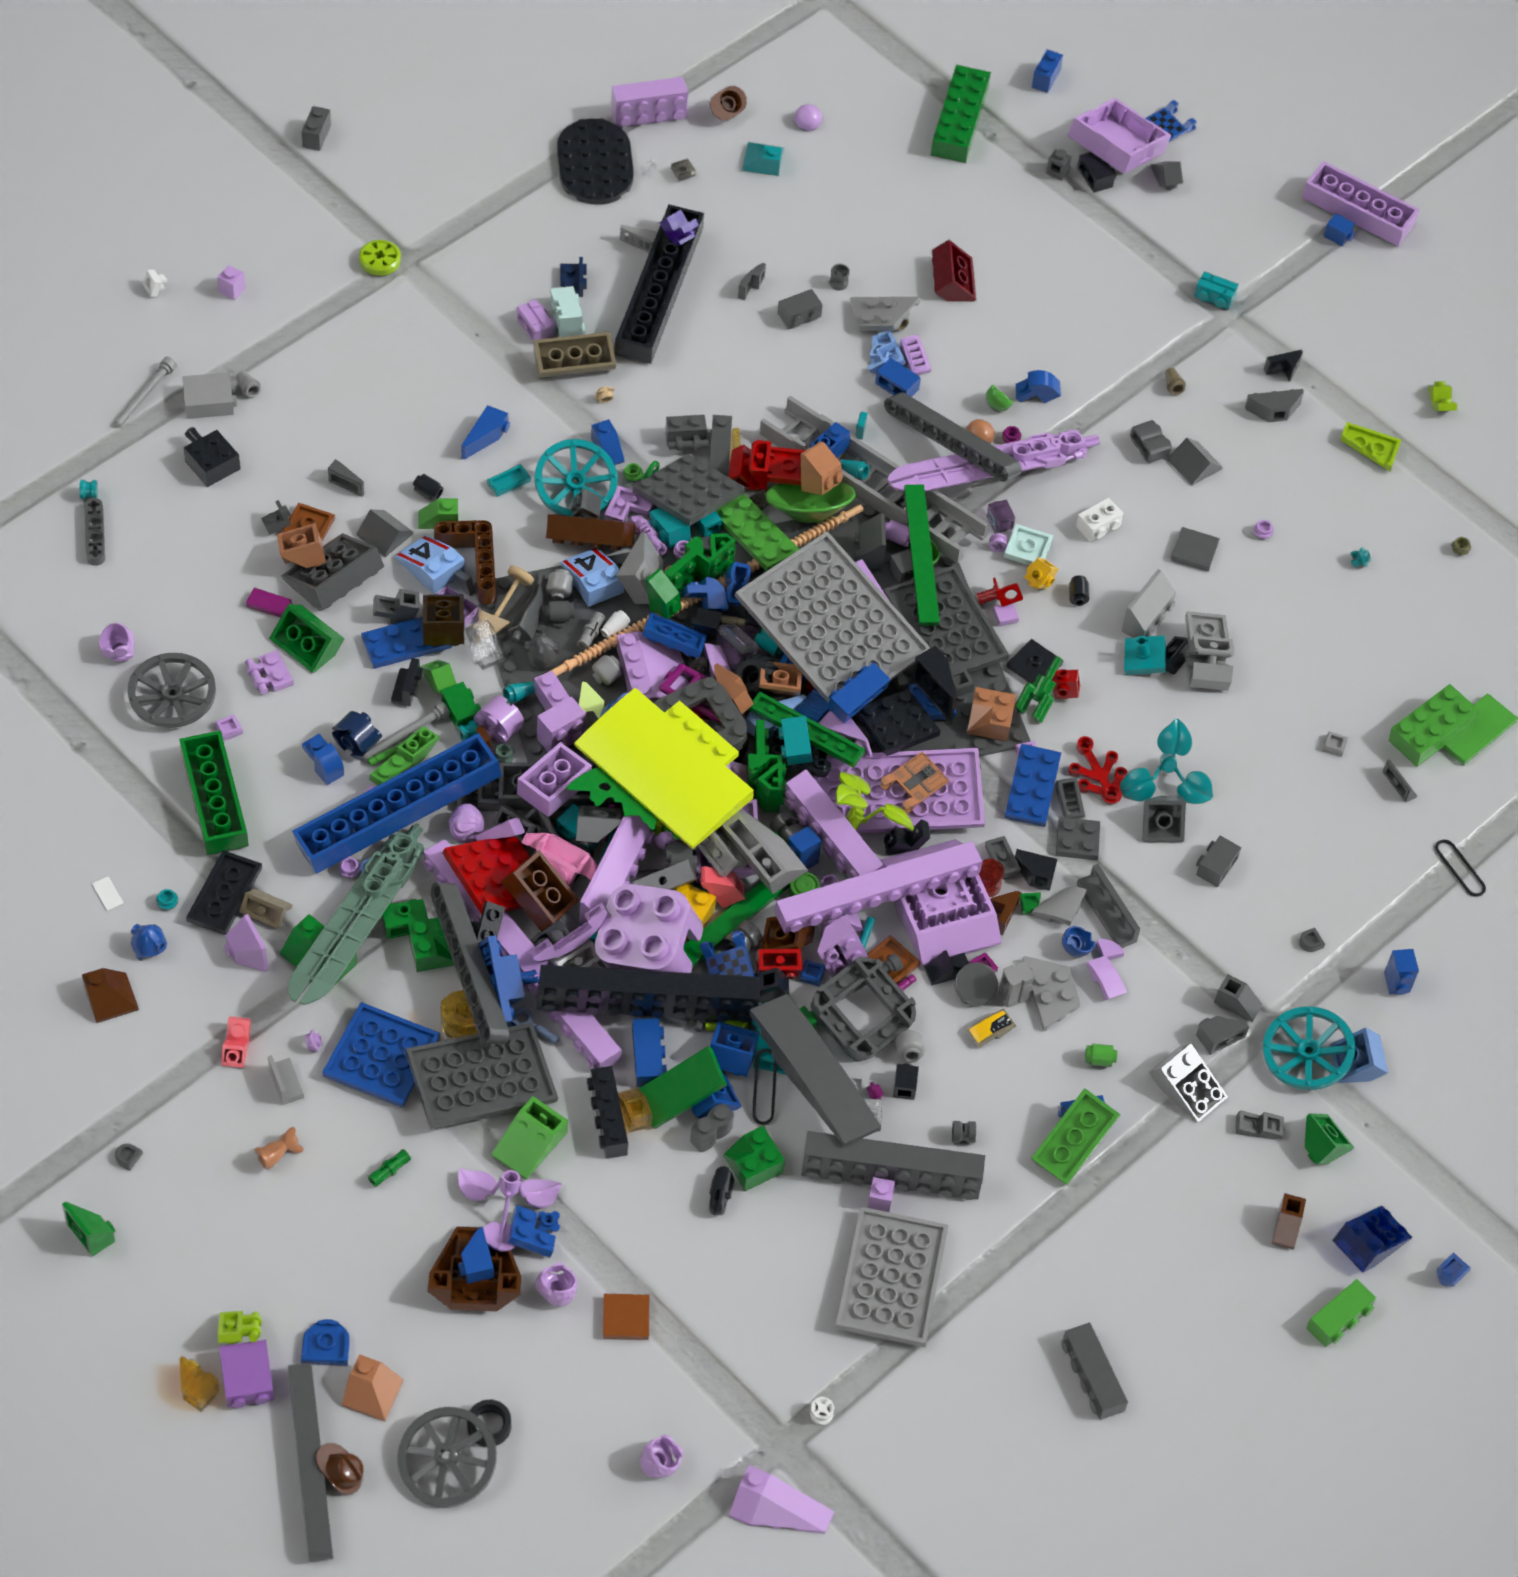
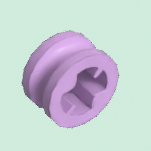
M996 533L990 536L989 548L992 551L1002 552L1006 550L1007 537L1004 534Z

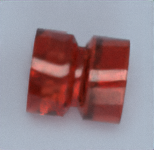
M991 858L983 860L981 871L978 874L988 896L994 897L1001 891L1005 870L1001 862Z

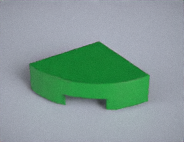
M1041 892L1021 893L1020 906L1022 915L1030 914L1033 909L1038 907Z

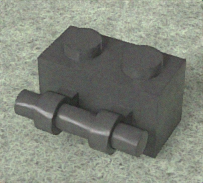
M705 414L666 417L665 434L669 450L683 451V449L687 448L700 450L703 447H708Z

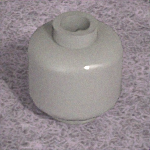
M556 569L555 572L549 574L546 591L555 600L561 601L564 598L570 597L574 585L573 576L567 570Z
M604 655L592 665L594 673L592 677L599 685L601 683L611 685L621 676L622 665L613 655L610 657Z
M907 1030L896 1037L897 1055L901 1060L913 1063L923 1057L925 1048L923 1037L919 1032Z

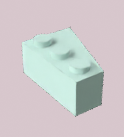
M573 286L550 288V302L557 326V336L566 337L585 334V324L582 322L583 316L579 306V296L575 294Z

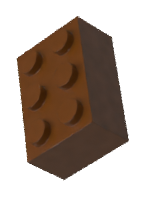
M540 850L526 858L501 880V883L540 932L554 924L579 901L578 897Z

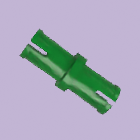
M400 1150L389 1160L383 1161L377 1170L367 1176L368 1180L374 1187L379 1186L385 1179L390 1176L393 1177L397 1174V1170L411 1161L410 1155L406 1150Z

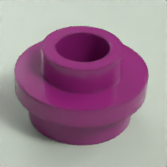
M1015 426L1007 427L1002 433V439L1006 443L1021 440V432Z
M870 1082L866 1090L872 1102H882L881 1097L884 1094L880 1085H874L873 1082Z

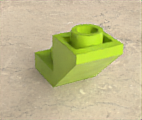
M1434 381V385H1428L1433 410L1457 411V403L1452 401L1451 385H1447L1446 381Z

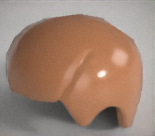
M976 419L971 421L965 428L989 444L994 440V428L987 421Z

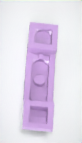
M601 902L586 912L584 915L587 922L552 945L549 939H546L531 949L530 952L534 960L542 961L562 956L587 941L601 926L608 913L604 904Z

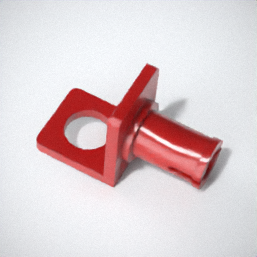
M993 578V588L976 593L980 605L997 599L1000 601L1001 606L1004 607L1023 600L1018 583L999 588L996 578ZM1014 590L1017 594L1014 598L1009 599L1005 596L1006 592Z

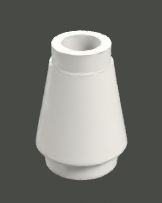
M622 610L614 612L600 632L608 639L609 636L612 637L613 634H617L618 631L627 628L630 619Z

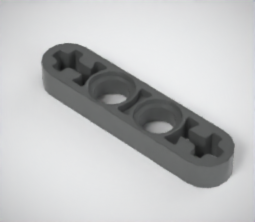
M90 498L84 505L86 555L88 562L91 565L97 566L105 561L104 509L100 499ZM93 506H96V513H92ZM92 521L100 522L98 526L89 525ZM95 536L101 538L98 542L90 541ZM94 550L98 551V557H94Z

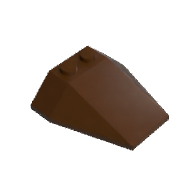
M457 1226L429 1272L428 1293L450 1310L498 1311L520 1296L521 1274L511 1250L499 1251L488 1246L494 1267V1278L467 1284L465 1276H460L458 1263L462 1262L461 1253L478 1228L482 1227Z

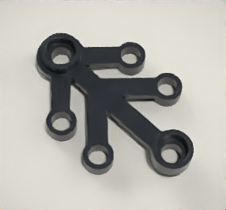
M777 728L774 731V742L778 745L773 747L772 755H782L781 745H785L784 739L780 740ZM811 744L813 762L788 765L787 758L785 759L787 769L811 770L813 775L819 778L826 777L831 771V763L826 760L827 753L818 749L819 757L817 759L813 755L814 746Z

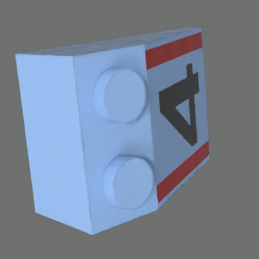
M427 535L395 555V558L433 594L456 580L453 573L457 570L465 573L464 558L451 546Z
M593 548L561 561L563 569L569 571L571 576H573L574 586L588 607L624 593V587L616 576L619 572L618 567L598 548Z

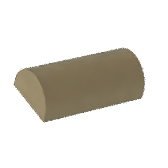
M610 332L534 340V358L538 378L616 369Z

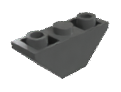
M1291 389L1248 394L1245 409L1267 422L1287 421L1301 404L1304 390Z

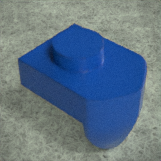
M1453 1252L1437 1267L1436 1274L1441 1285L1454 1287L1471 1269L1469 1265Z

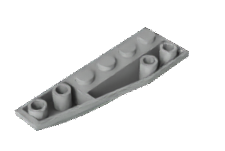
M742 809L719 827L772 894L808 871L781 837Z

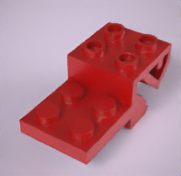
M762 440L754 441L751 449L743 444L734 448L731 452L728 477L743 485L745 490L763 492L767 490V482L801 485V454L806 450L771 447V441Z

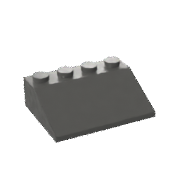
M342 533L323 546L326 563H322L318 567L309 568L297 564L281 575V577L311 605L324 610L329 608L339 598L346 596L355 587L362 585L366 579L376 575L384 567L377 547Z

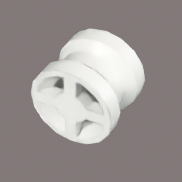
M818 1397L812 1402L810 1419L813 1423L825 1426L832 1421L834 1412L832 1401L826 1397Z

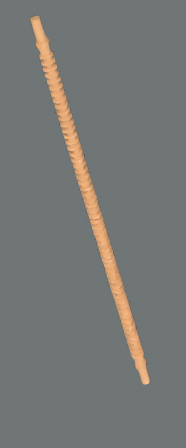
M859 504L846 512L842 511L836 517L832 516L831 520L826 519V522L823 521L821 524H817V527L813 526L812 529L804 531L798 537L795 536L794 540H790L797 547H801L802 544H806V541L811 542V539L814 540L820 534L822 535L826 531L829 532L834 527H838L840 523L847 522L849 518L862 512L863 507ZM755 559L747 562L752 573L755 572V569L759 570L761 567ZM724 574L723 577H719L717 581H719L725 588L727 584L725 581ZM681 597L680 611H683L684 608L687 609L689 605L692 606L693 602L698 603V600L702 601V599ZM642 618V622L637 621V624L633 623L632 627L628 626L622 632L618 631V635L643 632L647 619ZM613 634V637L609 636L608 640L604 639L603 643L599 641L598 645L594 644L593 648L589 647L583 653L579 652L578 655H574L573 659L565 660L562 665L550 671H553L558 676L566 671H571L577 665L585 664L587 660L591 661L592 657L600 656L601 652H606V649L611 650V647L615 648L617 634Z

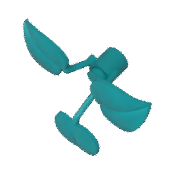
M1175 718L1165 727L1157 738L1158 747L1163 754L1160 756V765L1157 766L1154 775L1151 777L1149 770L1146 768H1136L1123 778L1119 786L1122 795L1135 801H1144L1151 798L1155 793L1156 786L1153 780L1156 779L1161 770L1166 773L1175 771L1182 781L1177 787V793L1186 802L1201 804L1213 798L1212 783L1207 774L1201 771H1192L1187 774L1185 779L1177 767L1175 755L1184 756L1192 748L1191 734L1185 724L1178 718Z

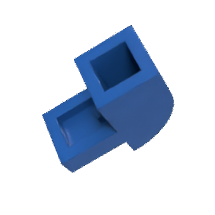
M1048 371L1028 372L1027 379L1015 384L1016 399L1019 402L1037 395L1044 403H1047L1061 396L1060 381Z
M705 577L700 583L691 582L682 589V598H701L703 609L721 613L728 609L726 591L723 585L714 578Z
M320 734L302 743V749L314 761L315 772L326 785L344 776L342 760L332 743L328 744Z

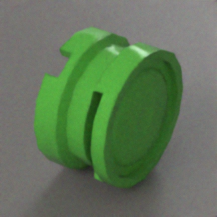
M805 872L790 883L789 896L820 888L819 880L813 874Z

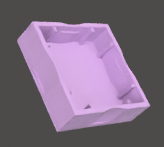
M1116 98L1101 104L1094 110H1089L1075 117L1068 133V137L1123 174L1162 155L1171 137L1169 133L1143 118Z

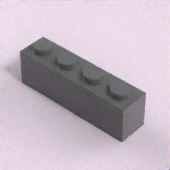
M1089 1322L1066 1330L1061 1345L1064 1352L1068 1353L1071 1358V1367L1074 1373H1078L1081 1379L1082 1391L1087 1393L1090 1398L1089 1403L1094 1414L1097 1413L1099 1420L1125 1412L1128 1400L1091 1323Z

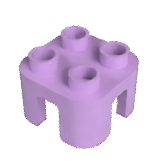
M626 884L615 889L608 899L606 905L608 913L599 928L595 941V951L604 965L609 969L691 973L692 962L683 950L686 936L689 940L700 941L703 933V924L687 898L679 891L636 884Z

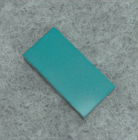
M521 464L487 479L488 486L497 497L531 482V476Z

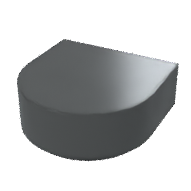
M1316 928L1304 931L1299 939L1300 947L1307 952H1315L1323 949L1325 946Z
M122 1144L116 1149L115 1158L120 1166L130 1171L142 1156L143 1151L132 1144Z

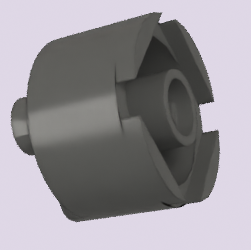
M684 842L665 844V857L668 864H665L664 869L689 859L697 877V856L694 855L696 847L692 850Z

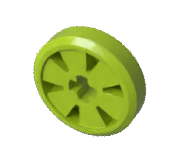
M373 240L366 243L360 249L359 263L365 272L375 276H385L399 268L401 253L399 248L390 241Z

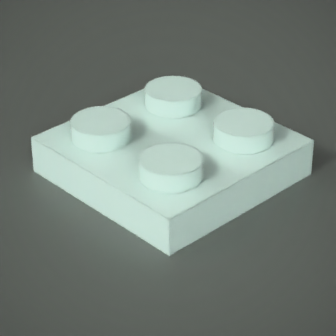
M1016 524L1005 550L1004 558L1025 565H1030L1036 558L1046 559L1054 535Z

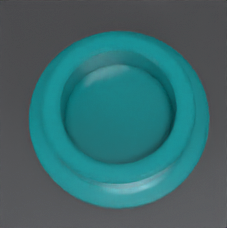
M164 889L157 895V905L163 910L173 909L178 904V896L174 891Z

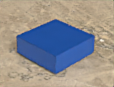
M805 959L799 981L820 987L826 969L825 966Z

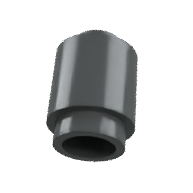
M549 602V606H545L546 618H550V622L570 621V619L575 618L574 602Z

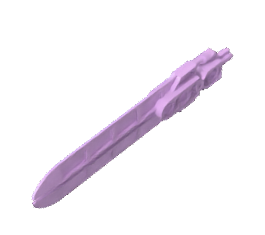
M1068 430V432H1059V434L1055 435L1047 432L1032 435L1026 440L994 447L1019 461L1021 469L1024 471L1039 467L1047 469L1061 466L1071 459L1086 458V447L1099 445L1100 441L1098 440V435L1082 437L1078 430ZM957 454L900 466L892 471L887 480L888 483L896 482L890 484L893 489L904 492V485L924 484L925 491L987 479L993 476Z

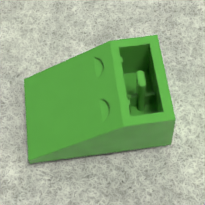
M532 1096L518 1112L491 1153V1156L511 1170L518 1172L521 1177L527 1180L568 1133V1120Z

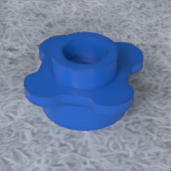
M541 1211L538 1213L537 1217L540 1220L538 1230L546 1233L559 1231L558 1219L560 1214L557 1211L552 1213Z

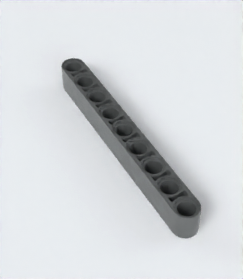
M900 392L884 401L885 410L890 415L996 479L1006 482L1021 473V465L1015 458L906 393Z
M435 882L430 890L431 899L482 1043L505 1044L509 1038L508 1026L459 888L455 883Z
M312 1363L288 1365L309 1562L333 1559L325 1479L316 1462V1454L321 1447Z

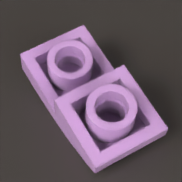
M1106 956L1086 962L1093 982L1098 981L1105 1000L1127 993L1119 974Z

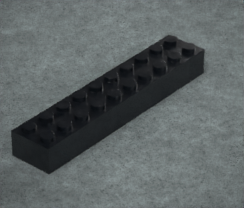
M668 204L662 220L681 210L688 223L694 219L697 220L699 226L693 229L696 237L681 245H676L667 237L660 225L617 333L614 355L652 364L703 231V212Z
M541 965L537 985V1010L545 1012L565 1011L566 1013H602L612 1016L620 1014L633 1017L713 1019L722 1022L732 1020L747 1023L752 1020L750 1009L757 1007L760 1001L759 977Z

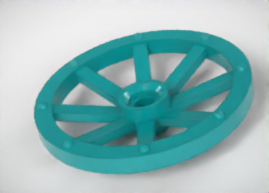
M568 439L555 443L541 455L536 466L534 482L538 496L545 506L558 515L572 516L570 509L558 505L570 491H573L574 498L582 489H587L600 496V512H602L610 504L616 492L618 476L612 459L601 447L586 440ZM570 448L571 471L569 472L552 455L563 449ZM576 448L594 453L581 471L577 470ZM599 458L603 461L609 473L585 477ZM549 461L565 478L542 477L545 463ZM573 480H576V481L579 482V483H578V484H574L572 481H573ZM610 481L609 491L605 498L585 485ZM543 484L566 485V487L552 500L546 493Z
M1297 1007L1282 1013L1269 1025L1263 1040V1055L1268 1069L1282 1083L1301 1090H1318L1337 1083L1348 1073L1355 1057V1040L1347 1023L1335 1013L1319 1007ZM1306 1017V1039L1302 1040L1287 1022L1296 1018ZM1313 1017L1332 1023L1317 1040L1313 1039ZM1281 1027L1298 1047L1274 1044L1272 1039ZM1338 1029L1343 1034L1347 1043L1344 1046L1320 1048ZM1271 1051L1298 1056L1279 1067L1274 1061ZM1347 1053L1345 1060L1338 1069L1320 1057L1322 1055ZM1301 1062H1305V1080L1295 1078L1286 1073ZM1312 1062H1316L1331 1074L1324 1078L1312 1080Z

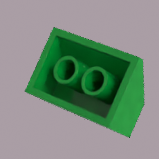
M294 604L287 605L269 637L271 641L312 673H315L336 655L345 639L304 606Z
M308 914L293 928L280 951V955L297 967L325 926ZM355 954L336 983L357 965V954Z

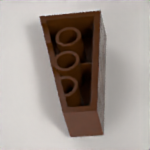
M548 514L546 538L552 539V543L564 544V540L571 541V545L583 546L584 542L590 543V547L602 548L603 544L609 545V549L621 550L623 546L634 545L636 522H619V520H600L598 518Z

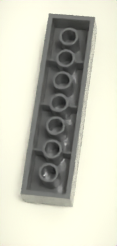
M807 1131L801 1176H807L810 1179H829L832 1182L845 1181L855 1185H872L873 1177L895 1181L894 1188L899 1191L912 1190L921 1194L934 1193L940 1194L943 1197L956 1196L962 1197L965 1200H973L979 1198L984 1175L985 1155L863 1138L843 1146L834 1134Z

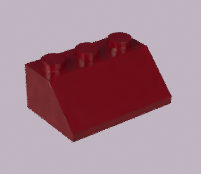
M947 240L932 249L935 293L946 301L974 302L976 300L973 258L951 240Z

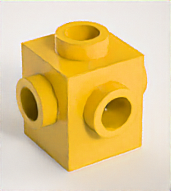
M1036 558L1027 567V573L1024 578L1036 590L1047 589L1054 583V577L1059 569L1045 558Z

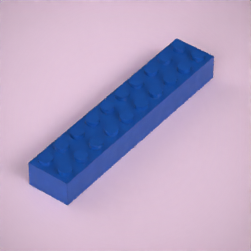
M477 733L294 829L292 832L296 844L314 873L317 874L501 777L502 773L499 762L480 734Z

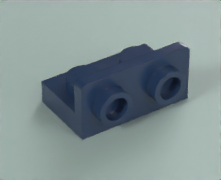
M579 257V264L560 263V287L573 286L575 294L583 297V289H587V278H583V275H587V264H583V257Z

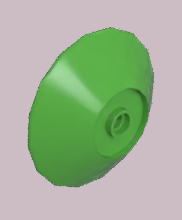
M841 482L823 495L801 491V485L779 483L772 486L765 496L769 504L794 520L814 523L824 521L839 512L853 501L856 494L854 488L845 482Z

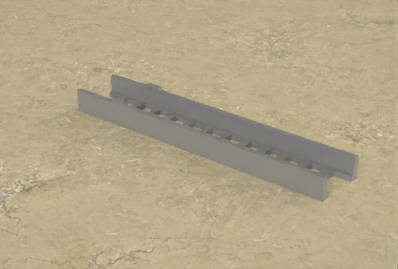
M789 396L784 413L795 421L782 431L763 418L760 421V435L780 448L808 450L809 447H807L805 442L817 432L822 434L834 423L825 415L818 414L797 399ZM800 424L810 429L801 438L797 436L793 438L789 435ZM850 434V447L837 459L847 453L855 458L853 461H864L869 465L870 470L865 480H858L841 469L843 472L842 482L854 488L858 499L878 512L885 513V516L890 520L908 526L906 506L902 509L896 505L904 497V492L898 491L890 499L879 494L890 484L887 480L889 475L900 466ZM875 473H878L885 480L876 488L872 489L864 484ZM936 489L925 491L926 505L930 507L927 510L928 522L938 513L946 517L934 529L929 526L930 540L938 546L939 552L958 563L963 558V555H961L962 547L958 543L969 533L983 541L987 537L989 523ZM953 523L961 527L950 539L942 535Z

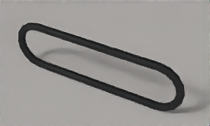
M1439 840L1435 845V849L1470 895L1482 896L1486 891V886L1451 841ZM1445 842L1453 847L1482 885V892L1473 893L1469 890L1440 852L1439 844Z
M767 1048L760 1050L756 1054L752 1115L753 1119L762 1125L768 1124L773 1120L775 1111L777 1062L774 1060L771 1116L767 1121H760L756 1117L758 1061L761 1053L770 1052L772 1054V1050Z

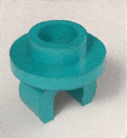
M1361 547L1359 551L1351 552L1352 558L1355 559L1351 560L1353 567L1361 565L1367 567L1368 562H1371L1369 550H1365L1364 547Z

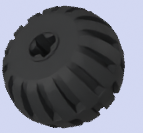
M749 655L740 660V664H736L734 668L735 672L733 673L741 678L752 701L759 692L774 698L773 695L775 693L759 688L761 668L765 670L764 677L768 683H772L773 672L779 670L773 663L775 661L765 655Z

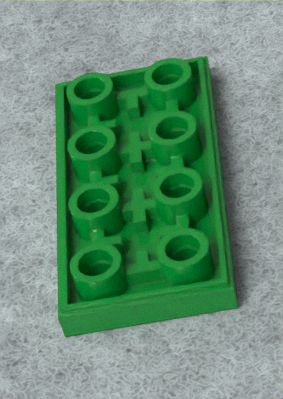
M707 1046L638 1089L652 1127L657 1129L727 1086V1083L712 1047Z

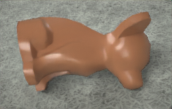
M294 1127L289 1128L283 1133L279 1140L270 1142L262 1148H254L258 1160L265 1170L274 1167L284 1156L286 1150H291L294 1153L303 1151V1148L298 1144Z

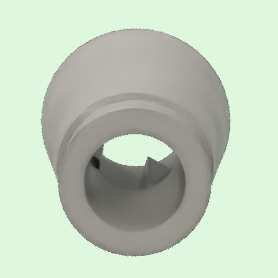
M240 371L236 378L243 394L248 397H255L260 392V383L246 371Z

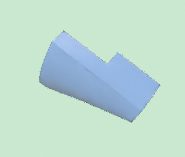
M883 331L872 336L871 363L868 365L870 373H876L890 358L902 365L906 364L891 331Z

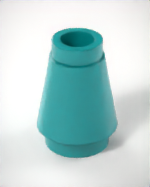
M842 459L840 462L841 469L856 479L865 480L867 478L869 465L864 461Z
M531 681L507 684L503 688V697L508 699L507 703L515 704L533 694L535 688Z

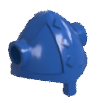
M136 924L131 929V934L133 935L131 946L138 960H141L142 957L157 956L166 949L167 941L159 926L155 924L141 926Z

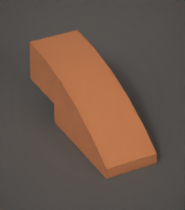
M716 663L714 671L717 682L724 687L739 712L743 714L754 704L747 688L738 675Z

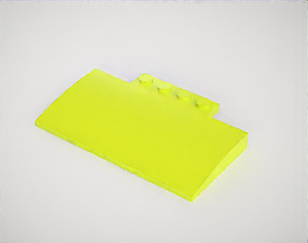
M634 688L601 716L574 743L582 753L692 850L753 799L754 790L727 767L729 763L739 756V751L680 700L664 713L638 689Z

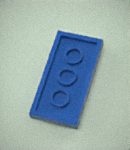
M423 616L361 633V638L374 669L452 648L450 645L434 647L423 645Z
M1021 744L1005 818L1043 827L1046 826L1062 752Z

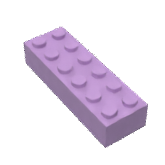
M1324 161L1306 182L1302 195L1303 199L1333 214L1337 213L1354 222L1356 226L1398 247L1415 226L1420 209Z
M807 769L786 783V805L790 810H795L798 814L797 818L803 826H810L822 840L823 851L829 858L832 857L835 860V865L842 874L845 873L850 879L883 869L882 862Z

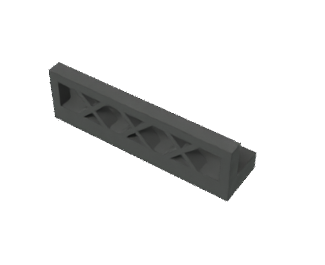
M1099 864L1093 865L1091 874L1077 880V886L1087 889L1085 898L1113 942L1117 943L1121 948L1136 943L1140 927Z

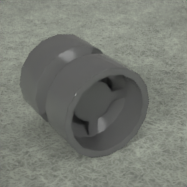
M791 811L780 813L770 823V829L773 832H777L778 836L787 845L790 836L804 829L801 824H798L797 818Z
M744 920L735 928V931H742L744 933L748 953L750 949L755 948L763 941L760 930L749 920ZM731 931L722 939L726 951L736 948L731 936L735 931Z

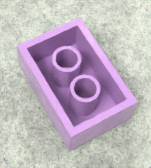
M560 742L518 778L517 794L549 817L578 792V790H567L566 787L582 774L592 770V765Z

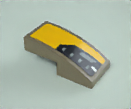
M1001 1009L981 1019L966 1030L980 1049L995 1037L1001 1038L1015 1028L1016 1024L1005 1009Z

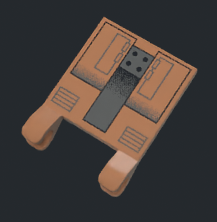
M922 751L891 774L884 776L881 779L880 786L883 790H887L897 782L911 797L903 802L902 810L908 814L918 804L948 784L950 780Z

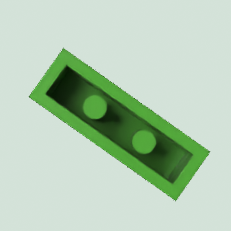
M1356 1279L1311 1317L1306 1329L1325 1347L1331 1342L1336 1344L1343 1337V1332L1346 1329L1352 1330L1359 1323L1358 1319L1360 1317H1367L1374 1310L1373 1304L1376 1297Z

